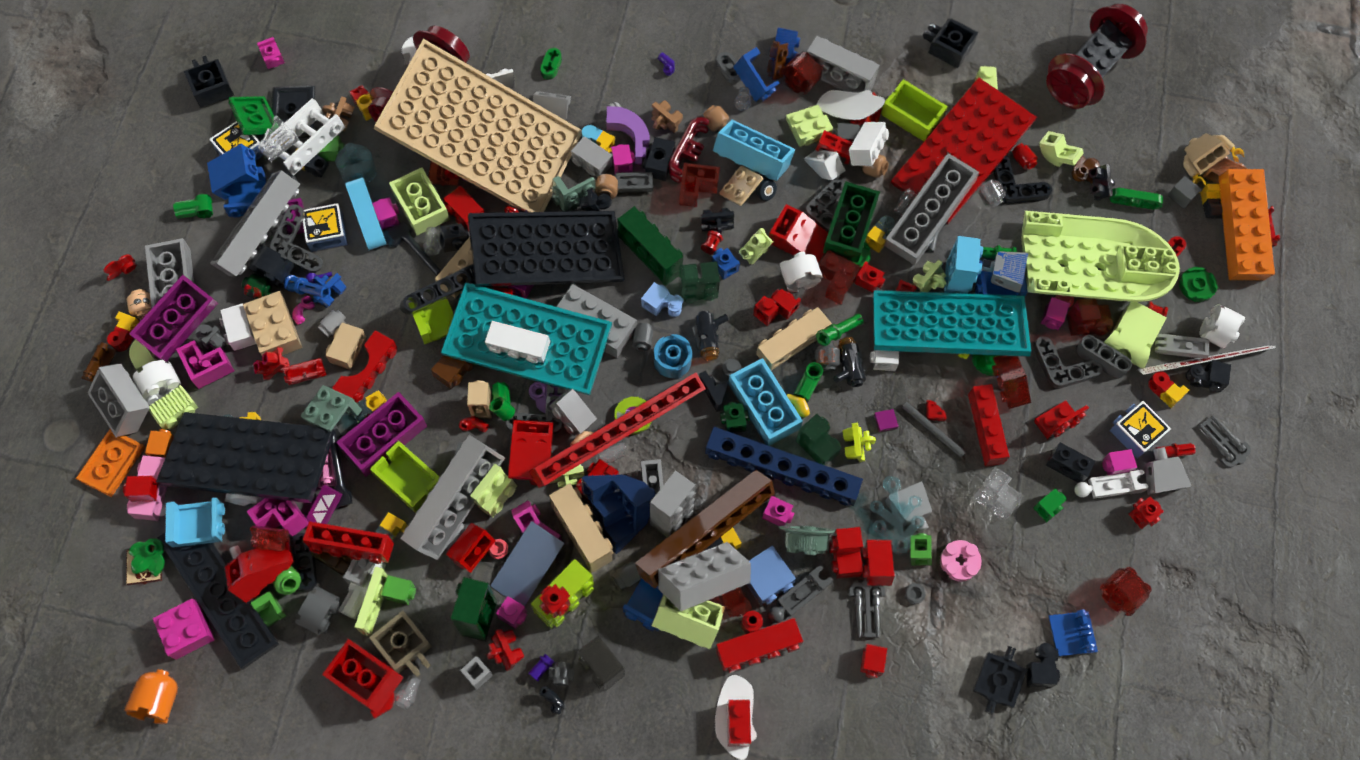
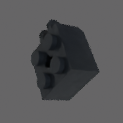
M950 18L947 19L942 27L932 23L929 24L927 27L929 31H925L922 35L925 40L931 43L928 51L929 54L958 69L974 46L979 32Z
M203 56L204 64L199 65L196 59L192 60L194 67L184 70L193 96L200 108L234 96L219 59L208 61L207 56Z

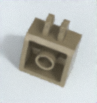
M404 611L400 612L369 637L397 673H401L405 668L409 667L414 675L418 677L420 675L419 670L412 664L418 658L427 669L431 666L423 654L432 646ZM400 639L404 641V644L401 646L398 642Z

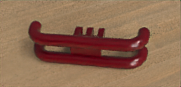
M697 117L689 123L669 162V176L673 181L681 183L683 180L680 176L683 174V170L678 168L683 157L697 162L698 156H700L701 151L704 149V145L692 139L697 132L707 133L709 131L707 126H703L709 124V119Z

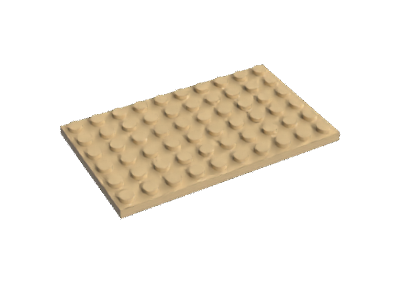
M425 39L422 40L373 128L523 212H544L553 194L551 189L553 186L552 179L558 175L561 178L571 157V150L577 145L582 135L581 129Z

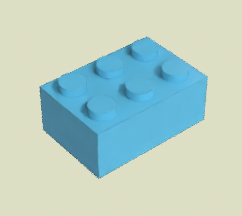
M957 237L946 261L944 293L968 294L969 291H972L973 283H976L977 276L982 271V263H979V259L983 254V246H980L981 239Z

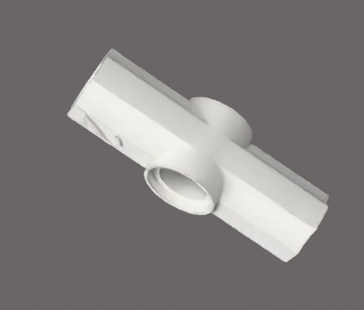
M381 562L380 564H375V566L384 569L386 564ZM375 566L364 587L350 583L349 593L338 610L340 613L356 619L361 610Z

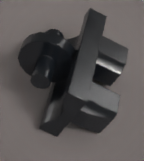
M1105 164L1089 169V177L1093 180L1090 192L1094 195V200L1099 201L1113 196L1112 187L1115 186V180H1111L1110 165Z
M592 188L587 189L588 195L579 197L580 206L583 210L586 209V211H602L608 209L612 204V199L608 194L598 196Z
M722 208L718 213H713L710 209L703 210V214H701L702 232L717 230L722 235L723 229L734 228V211H730L729 208Z

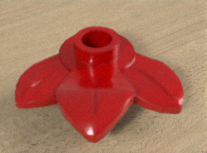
M126 254L119 257L118 261L108 263L104 267L103 272L109 274L106 279L109 281L118 277L122 272L124 274L132 272L137 267V264L131 255Z

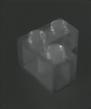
M995 466L973 497L981 505L992 509L998 517L1007 519L1024 496L1008 485L1012 478Z

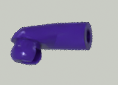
M663 52L660 53L658 60L664 64L663 72L666 75L673 74L675 71L674 60Z

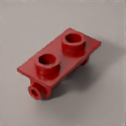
M321 358L283 367L284 379L288 385L327 375Z

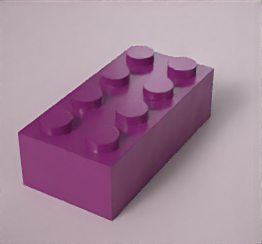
M182 275L129 334L158 358L167 362L176 352V349L185 342L218 305V302L186 276Z
M397 392L336 443L361 473L367 477L372 473L370 468L382 456L386 460L389 459L386 452L397 441L406 445L423 431L427 425L424 418Z

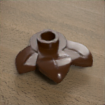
M1082 155L1072 170L1073 179L1078 182L1087 180L1093 183L1092 178L1089 177V169L1100 167L1099 161L1095 158L1086 159Z

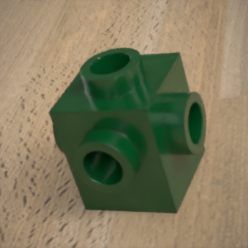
M728 403L723 407V412L720 413L721 424H725L726 431L745 432L746 421H749L748 410H744L743 403Z

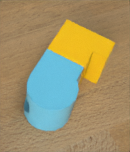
M587 125L582 129V138L585 136L610 153L611 147L615 146V137L592 125Z

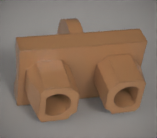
M341 96L337 109H335L334 103H330V105L323 106L322 111L328 119L337 114L347 128L349 121L340 116L342 114L351 118L354 106L346 103L347 98Z
M666 100L659 104L654 102L652 104L653 116L651 118L654 121L653 127L656 130L661 127L664 130L669 128L673 133H676L678 125L683 120L682 113L676 110L673 114H670L671 106Z

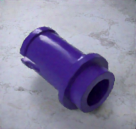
M546 654L540 656L541 659L528 672L536 681H539L549 667H553L554 661Z

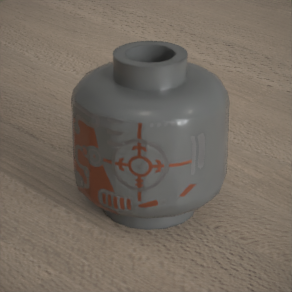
M833 343L818 347L815 350V362L822 366L823 371H834L840 365V350L838 347H834Z

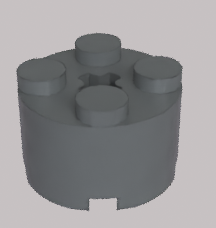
M315 586L316 592L308 594L298 612L301 618L300 620L296 619L295 623L320 635L321 633L326 634L332 624L329 621L333 614L337 615L339 613L338 610L342 604L339 602L340 598Z

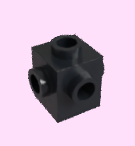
M462 223L440 226L439 241L444 253L458 251L469 238L468 231L464 230Z

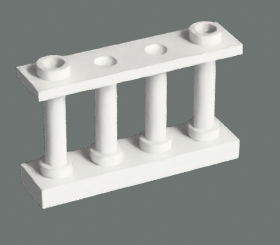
M310 99L260 145V148L270 160L277 156L285 160L283 164L294 176L346 127L337 114L331 119L322 115L324 112L314 99ZM316 120L324 124L318 131L309 127ZM303 132L311 136L305 143L296 139ZM290 144L298 148L291 156L283 151Z

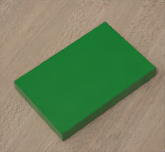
M265 96L229 97V105L243 135L273 134L280 128Z

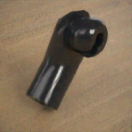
M542 687L539 694L553 704L550 708L551 712L557 715L561 714L562 709H564V702L550 688Z

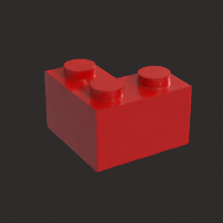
M861 528L836 529V533L831 536V541H829V552L833 553L834 561H831L832 572L836 573L837 579L860 577L863 573L860 553L863 548Z

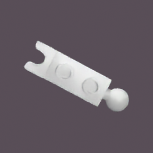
M1136 470L1129 473L1090 478L1088 480L1089 485L1085 482L1077 483L1075 493L1079 497H1086L1091 492L1093 499L1145 492L1148 489V484H1141L1137 481L1140 475L1144 474V471Z

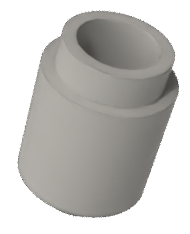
M332 310L319 322L320 325L317 328L329 338L331 335L334 336L335 330L340 327L341 323L346 324L344 321L346 317L339 310L336 312Z

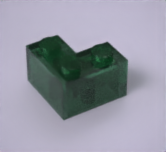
M815 414L800 427L796 442L816 463L826 466L839 455L842 447L835 437H831L828 434L831 427L827 419Z

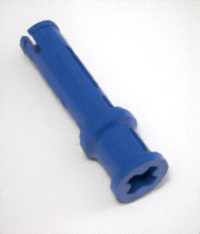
M288 275L284 280V288L290 292L295 291L298 294L308 293L327 299L331 294V290L327 286L310 283L306 278Z

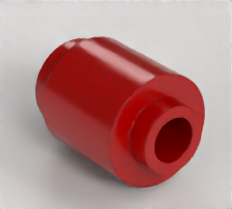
M1021 143L1012 150L1013 158L1024 170H1030L1037 165L1038 157L1027 145Z
M748 611L744 614L741 621V628L744 633L748 634L761 629L763 624L761 614L757 611ZM749 620H753V621H755L756 623H755V624H751V623L749 622Z

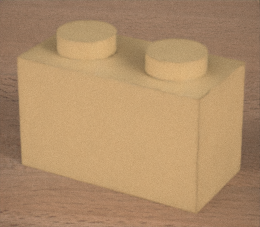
M341 323L340 327L334 332L332 343L326 349L328 361L351 370L366 340L363 329Z
M482 380L468 382L467 405L471 416L492 418V411L489 409L492 402L489 383Z

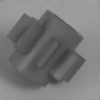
M555 662L554 668L549 667L548 677L553 679V685L568 686L569 681H574V669H570V663Z

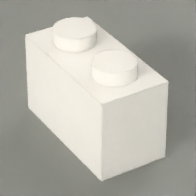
M243 303L220 310L222 317L219 320L222 328L226 330L224 339L227 345H231L235 351L256 344Z

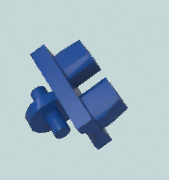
M338 273L327 283H325L329 279L327 275H324L322 278L318 276L313 278L317 285L327 286V288L334 290L339 296L347 288L341 281V276ZM313 296V301L316 304L320 303L326 308L334 302L331 296L327 299Z

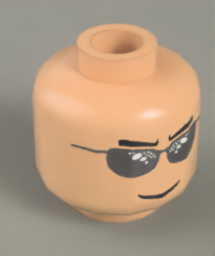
M134 290L127 297L128 310L132 316L143 319L152 309L150 293L146 290Z

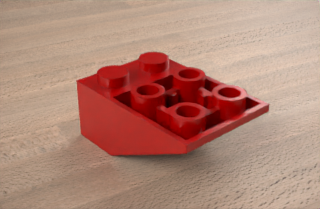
M786 204L769 232V238L773 241L771 245L792 255L799 252H805L806 255H814L818 263L824 254L823 249L828 232L805 213Z
M514 420L508 479L533 480L529 471L551 458L553 422Z
M286 538L240 553L225 567L228 590L246 603L252 598L257 597L264 587L273 583L276 577L281 572L289 569L293 563L289 540Z

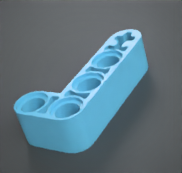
M363 177L346 182L345 185L368 250L387 245Z

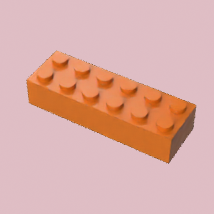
M1228 169L1219 176L1229 280H1266L1275 274L1264 169Z

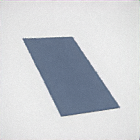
M531 521L490 586L505 597L509 596L525 606L564 545V542Z

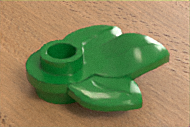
M151 538L146 542H136L130 547L128 553L134 557L131 563L133 574L142 573L147 569L155 577L161 573L165 564L162 556L164 545L161 540ZM152 545L154 546V551H153V552H151V546H152Z

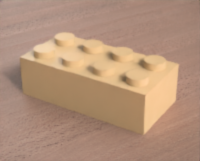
M568 484L550 494L549 498L554 512L590 572L593 573L612 562L613 546L608 538H603V530L598 521H593L589 506L587 504L583 505L582 495L578 488L573 489L572 485Z

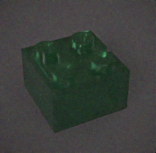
M717 262L700 263L702 278H698L697 264L679 266L680 296L684 302L693 303L697 300L712 301L718 298L720 278Z

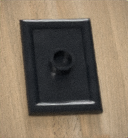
M315 86L273 87L272 112L279 127L310 99L315 100ZM313 123L312 125H310L309 127H311L312 129H314V123ZM303 132L297 138H310L311 136Z

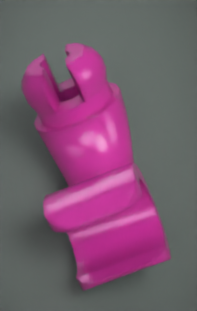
M304 296L301 302L294 308L292 318L296 324H302L305 321L303 317L304 308L308 310L314 308L315 304L313 302L306 304L311 300L310 296Z

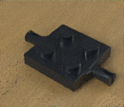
M1007 646L1005 656H997L990 652L986 653L973 692L989 700L984 712L993 715L996 704H1002L1011 709L1015 707L1027 669L1017 665L1012 660L1016 651L1014 647Z

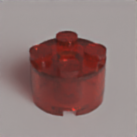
M803 51L796 54L782 69L781 74H784V82L792 91L796 93L804 92L803 95H806L822 78L823 67L821 64L816 63L807 52Z
M1131 567L1117 569L1100 586V590L1103 589L1104 592L1102 598L1108 606L1116 612L1120 610L1125 612V616L1133 615L1149 599L1150 592L1152 591L1151 586L1145 583Z

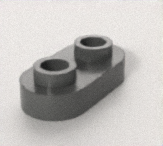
M728 52L720 53L717 57V66L725 79L733 84L740 82L741 79L733 68L737 63L733 55Z

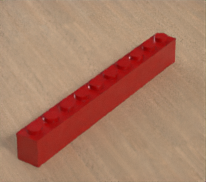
M694 373L533 468L529 473L537 487L541 488L706 388L698 374Z

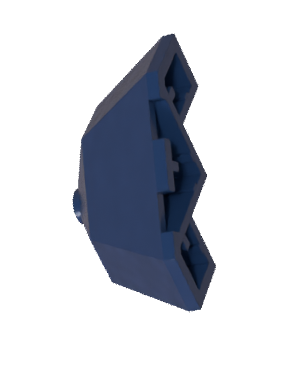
M626 475L584 476L581 478L584 497L593 505L590 510L595 521L600 522L603 527V538L609 539L613 546V552L617 554L646 526L650 519V502L655 497L656 492L653 488H649L645 482Z

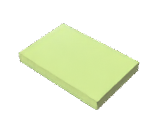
M376 566L355 624V628L362 635L368 637L372 635L384 599L381 594L388 576L382 568Z

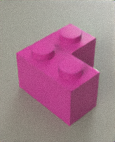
M194 340L176 349L191 381L198 389L234 372L227 355L221 347L204 354Z
M264 498L247 511L255 525L266 535L279 525H282L286 531L294 536L309 524L294 501Z

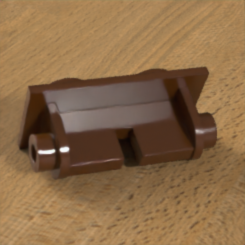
M773 41V44H771L770 57L775 59L769 60L767 73L769 77H772V80L784 76L789 43L780 45V42Z
M101 342L100 345L96 346L97 349L86 370L83 371L82 379L92 382L99 367L110 365L117 350L109 348L106 343Z

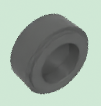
M912 583L905 589L904 596L907 602L917 605L924 600L926 592L922 585Z

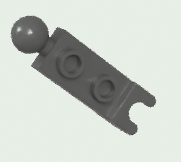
M818 566L777 600L780 607H773L769 610L768 617L773 623L781 622L784 619V613L791 617L830 586L833 579L829 577L826 580H821L819 574L823 567Z

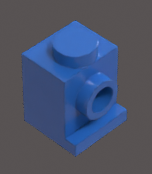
M719 248L713 253L712 264L723 280L739 271L740 262L736 260L728 248L724 250Z

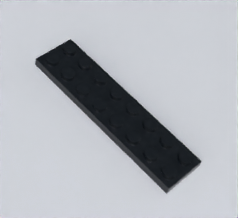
M166 532L157 537L162 541L167 554L242 670L279 645L261 615L253 608L251 600L246 603L228 590L225 571L227 563L214 543L171 547L165 542Z

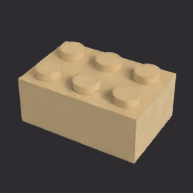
M280 291L243 304L257 347L262 356L265 352H273L277 347L283 348L282 356L302 348L286 301Z

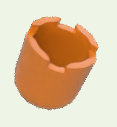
M157 669L156 672H148L141 675L134 686L124 711L127 715L144 721L145 717L154 719L153 723L166 724L178 690L176 681L169 677V672Z

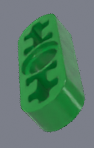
M1125 188L1112 189L1113 196L1110 197L1112 203L1157 210L1163 206V196L1160 194Z

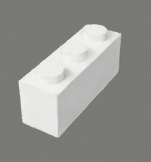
M864 122L849 149L851 165H873L889 137V131L886 129L885 122Z
M492 321L485 344L494 353L505 352L513 358H519L520 356L527 358L526 360L531 363H538V361L544 363L550 339L545 334Z

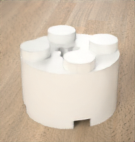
M799 252L794 255L795 258L780 263V269L787 290L790 292H799L798 288L804 287L805 290L819 284L821 282L820 278H823L814 255H806L805 252Z
M1217 304L1210 310L1213 313L1210 318L1205 317L1199 334L1202 335L1201 338L1209 339V342L1225 348L1230 342L1234 343L1238 339V330L1243 324L1245 317L1225 306Z
M164 360L147 363L142 366L143 370L140 373L136 371L133 375V381L143 398L148 402V405L154 404L158 399H161V397H164L181 385L171 363H165Z

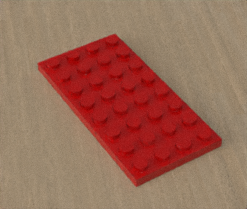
M979 77L894 176L891 184L914 200L948 153L978 171L979 174L976 182L946 222V224H949L1037 117Z

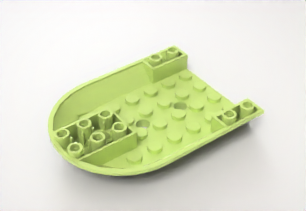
M1025 211L1021 241L1023 253H1028L1025 274L1027 291L1030 293L1143 302L1165 295L1174 287L1178 279L1180 268L1175 252L1161 236L1145 226L1115 218Z

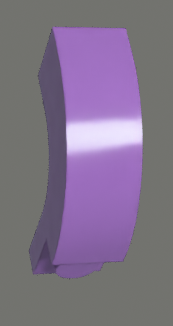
M607 106L606 130L622 131L628 134L635 145V164H642V158H646V148L649 147L650 142L649 132L645 123L637 114L628 109Z

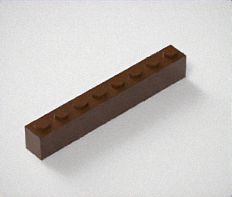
M757 470L746 476L741 482L732 487L706 509L702 510L649 553L641 557L635 563L639 576L654 589L658 587V569L698 554L709 547L771 498V496L775 495L772 480Z

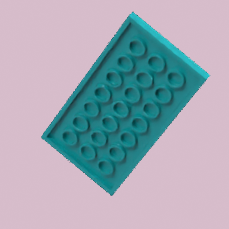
M466 282L441 354L563 389H574L575 392L590 396L612 328V322L489 288L475 287L474 284ZM495 321L548 335L550 344L544 363L539 361L538 363H531L526 360L527 358L520 356L519 358H513L505 352H500L499 354L491 352L485 344L491 322Z
M878 290L873 292L874 350L1029 357L1031 355L1025 296Z

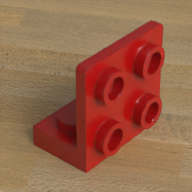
M1065 400L1037 417L1034 422L1047 440L1052 436L1057 438L1068 427L1072 429L1077 426L1080 420L1086 417L1085 412L1089 407L1085 405L1075 412Z

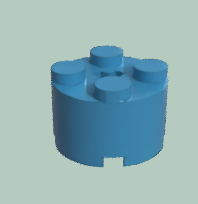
M672 334L665 338L662 337L654 347V367L664 377L681 378L691 367L692 349L690 343L686 338L677 334Z

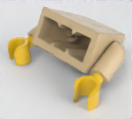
M1206 133L1199 138L1190 140L1189 145L1185 148L1187 154L1184 156L1183 166L1190 178L1193 177V183L1197 185L1198 182L1202 181L1206 186L1205 180L1198 176V174L1204 173L1229 155L1230 152L1232 153L1233 160L1239 162L1236 155L1241 154L1244 157V152L1241 148H1235V145L1226 136H1211Z

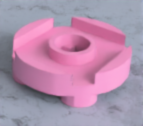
M957 540L949 543L940 555L942 570L951 579L956 581L971 579L981 568L982 560L977 546L967 541ZM959 556H962L966 561L963 563V566L956 561Z

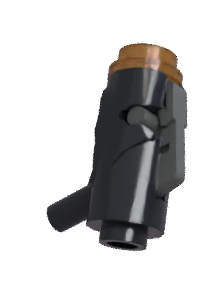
M701 311L695 317L696 325L692 328L696 345L705 361L716 360L720 353L718 346L719 334L717 335L716 331L718 326L729 321V318L724 314L714 319V315L709 311Z
M853 337L842 338L839 340L838 348L840 350V363L842 362L843 368L841 373L834 376V381L838 383L846 379L848 385H852L854 388L860 387L866 380L864 372L867 370L861 351Z

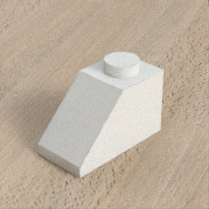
M819 149L818 152L814 151L804 158L805 162L822 179L833 181L838 179L840 174L845 171L837 152Z

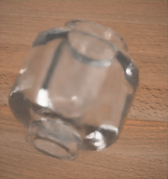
M991 179L980 186L979 195L986 206L993 205V207H996L1003 203L1002 198L1006 196V192L999 181Z

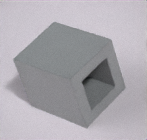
M477 656L460 670L476 690L493 676Z

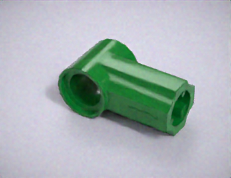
M200 194L195 196L193 200L175 202L173 209L176 218L181 219L193 216L199 218L212 217V197L207 194Z
M813 362L808 364L793 395L802 397L806 402H809L823 373V368L819 363ZM809 371H816L818 376H811Z
M496 382L492 385V402L489 409L501 420L508 421L515 414V408L510 403L509 386L505 382Z

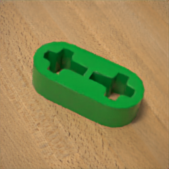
M550 48L545 54L540 70L542 77L546 80L555 78L562 61L559 49Z

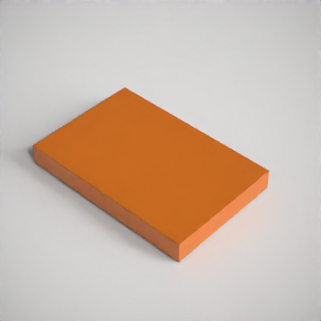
M109 429L76 477V480L112 498L145 449V446L125 435L115 437L111 429Z

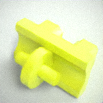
M858 422L852 423L851 428L843 430L845 442L854 440V446L845 447V455L847 459H858L859 462L865 461L863 445H865V451H870L871 445L876 443V438L870 436L869 431H864V437H862V429L859 427Z

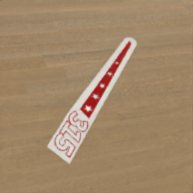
M1276 346L1257 347L1208 356L1207 359L1195 358L1137 370L1144 375L1273 349Z

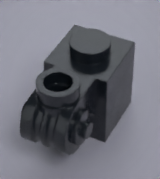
M1212 360L1205 367V371L1201 365L1195 364L1186 372V378L1193 387L1202 386L1212 392H1222L1229 385L1231 364Z
M1042 643L1034 651L1036 658L1041 660V662H1031L1026 665L1027 687L1052 688L1058 685L1060 681V671L1055 663L1059 659L1058 649H1054L1049 643Z

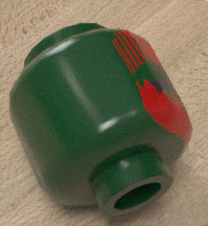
M256 273L245 277L242 282L244 294L255 300L270 295L272 290L270 280Z

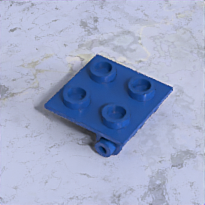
M1078 610L1076 613L1049 615L1055 648L1058 649L1059 656L1098 652L1089 611Z

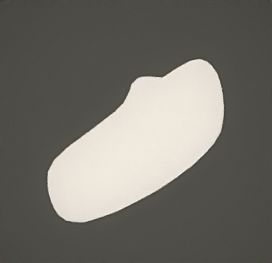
M831 90L820 97L817 105L820 106L823 112L832 116L849 120H860L879 110L883 106L885 99L874 96L870 90L862 92Z
M732 675L727 678L719 696L715 716V731L722 746L735 758L744 760L748 756L749 747H728L727 702L728 700H750L751 742L754 741L757 735L752 725L753 688L744 678Z

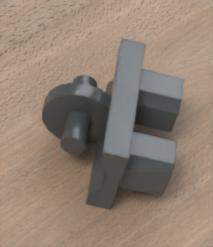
M206 324L197 327L196 337L202 341L203 347L209 351L211 348L215 350L219 347L223 350L227 346L226 340L221 337L220 330L215 325L213 328Z

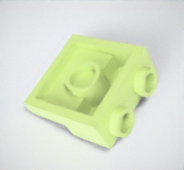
M819 105L786 115V120L799 147L803 145L808 146L819 141L824 130L830 133L833 132V127L827 115H823Z
M494 464L470 497L483 512L493 518L502 510L505 501L514 494L517 485L513 479H508V476L501 467Z

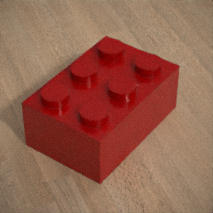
M350 639L346 641L322 674L376 713H379L404 678Z

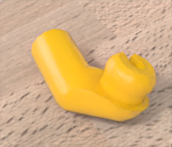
M787 394L797 413L804 418L809 416L810 411L806 400L799 396Z

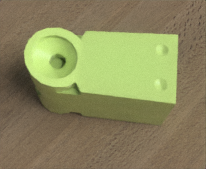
M1130 302L1123 310L1111 335L1104 343L1128 357L1132 364L1144 369L1149 359L1150 348L1167 317L1138 302Z

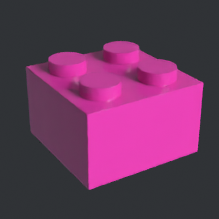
M193 598L153 618L167 655L175 660L215 640L201 605Z

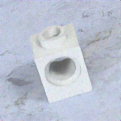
M874 350L870 352V363H873V370L896 371L899 365V351Z

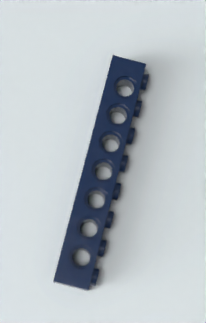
M713 427L706 446L705 454L711 459L724 460L731 466L744 467L745 470L751 473L757 470L769 479H778L785 485L801 487V490L808 493H818L825 499L832 498L838 500L844 506H854L863 481L862 478L717 427ZM728 445L732 450L725 451L722 447ZM748 452L750 457L744 458L741 456V453ZM765 458L769 463L762 464L759 460ZM785 465L788 470L781 471L778 466ZM797 472H804L806 474V477H799L797 475ZM822 478L825 483L818 484L815 479ZM839 484L844 490L838 491L834 485Z

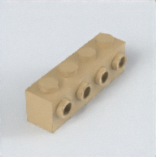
M470 237L437 275L436 281L473 264ZM457 276L458 283L464 284V279ZM440 284V289L448 292L447 286ZM463 290L454 293L451 296L456 298L459 294H462Z
M818 307L813 311L810 309L804 313L801 319H795L784 330L780 329L775 332L769 340L761 341L756 355L760 359L763 358L772 371L817 340L816 333L821 329H827L832 323Z

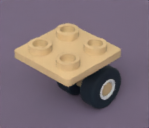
M740 166L719 194L742 206L755 190L758 198L764 201L772 199L776 194L777 185L773 180Z

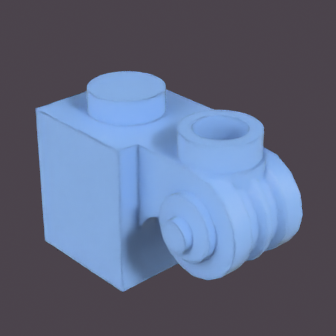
M654 282L641 298V307L655 316L664 307H667L668 314L672 317H677L681 314L684 300L677 294L671 295L664 285H658Z

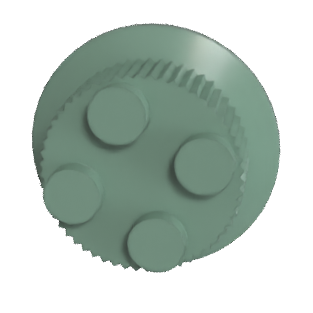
M779 526V529L786 532V552L799 553L801 551L808 555L826 554V551L829 550V535L836 533L835 529L815 526Z

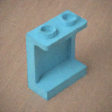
M217 497L212 498L210 502L184 505L167 502L165 542L171 547L222 542V535L225 534V526L222 522V515L225 514L224 504Z

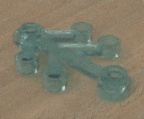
M888 476L883 481V487L889 492L892 514L883 507L881 501H872L870 509L892 524L895 534L888 530L885 522L881 520L875 521L872 527L875 532H879L888 540H891L893 552L905 554L911 546L909 539L918 528L923 527L925 521L922 516H914L911 519V525L904 533L902 525L913 510L921 506L922 500L919 496H911L906 507L900 512L898 490L901 483L897 477ZM891 481L896 483L894 488L890 486ZM914 498L918 500L917 505H913L912 500ZM875 503L879 504L878 510L874 509ZM916 518H919L921 521L919 526L915 524ZM878 523H881L882 525L881 530L877 529ZM900 540L904 543L902 548L898 546Z

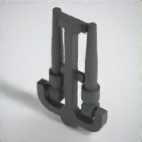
M1214 415L1199 425L1200 429L1219 449L1220 454L1225 456L1220 460L1225 467L1231 468L1236 464H1243L1246 461L1245 457L1251 452L1249 444L1246 441L1241 444L1240 440L1237 437L1235 438ZM1212 420L1227 436L1226 438H1224L1210 423ZM1204 426H1206L1215 435V437ZM1231 440V443H1232L1234 446L1236 445L1237 450H1238L1240 453H1242V452H1244V451H1245V453H1244V454H1238L1237 451H1236L1227 441Z
M867 579L862 583H853L849 588V596L856 597L854 605L856 606L858 638H880V599L878 596H886L884 586L867 585ZM861 587L865 590V607H861L863 605L861 598L862 590L855 589L853 592L854 588ZM871 588H879L880 591H879L878 589H873L872 592H871V593H872V597H873V599H872V606H874V607H870V593H869V590H870ZM862 611H866L867 633H862ZM870 611H874L876 633H871Z

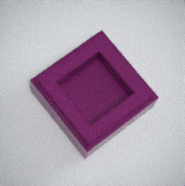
M894 409L875 412L874 417L879 432L898 429L899 426Z

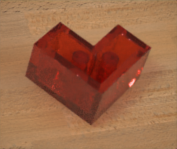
M684 163L679 205L697 207L699 192L717 194L720 167Z
M828 250L819 265L822 276L831 281L827 287L825 297L842 305L856 280L861 266Z
M1095 298L1077 300L1066 315L1071 336L1104 335L1113 326L1109 305L1098 306Z
M1004 355L993 357L994 365L991 367L994 377L998 376L996 379L999 389H1002L999 392L1002 403L1006 402L1008 409L1030 404L1031 398L1027 376L1019 357Z

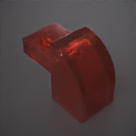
M740 587L719 595L730 618L742 616L752 609L750 602L743 595Z

